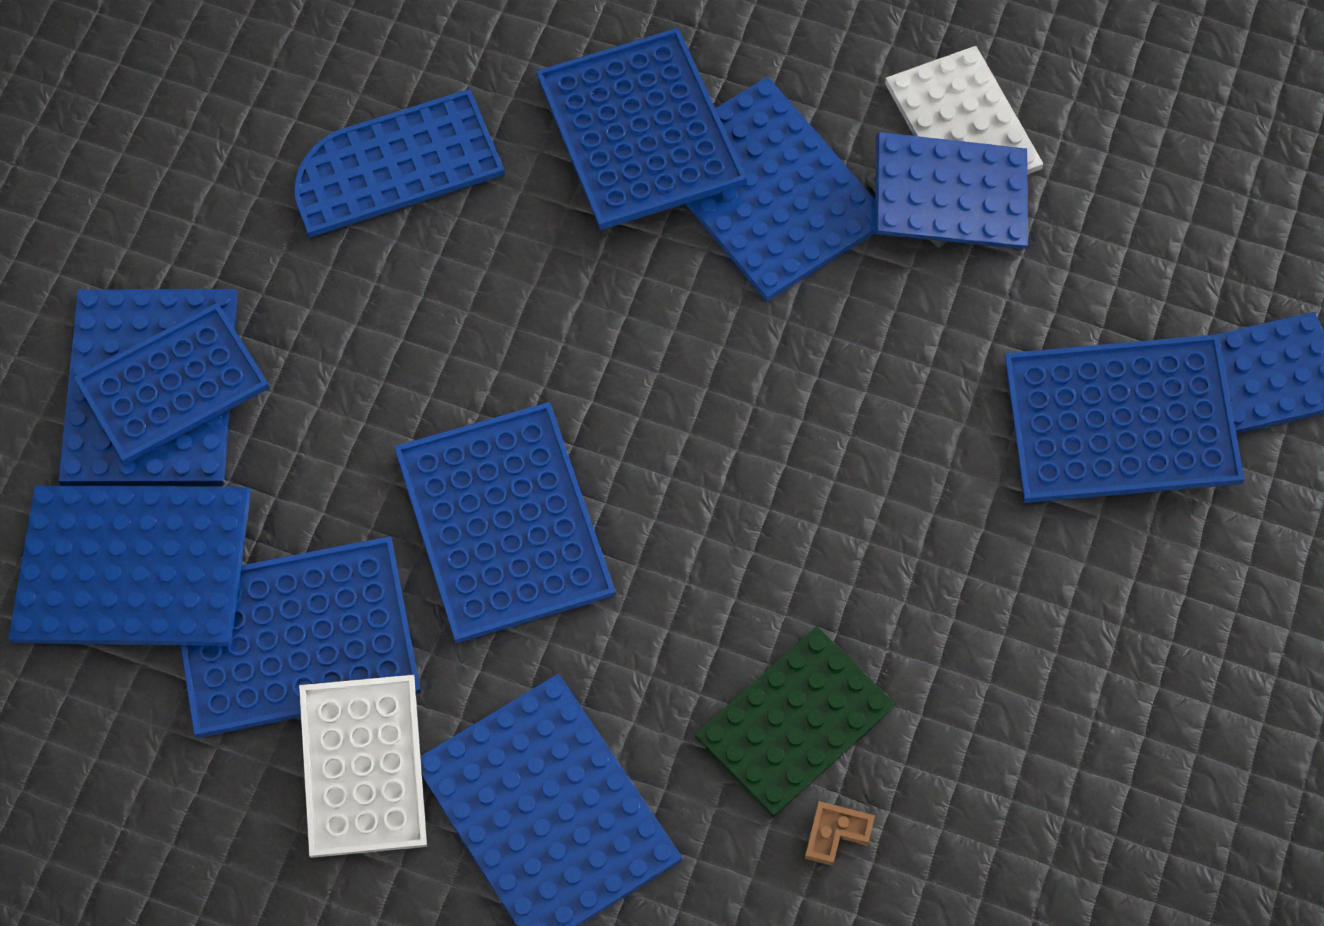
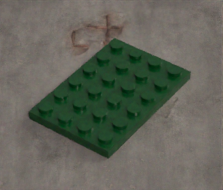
M816 626L697 731L695 739L774 818L895 708L896 703Z

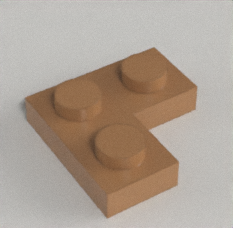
M819 801L805 859L833 866L839 839L868 846L875 815Z

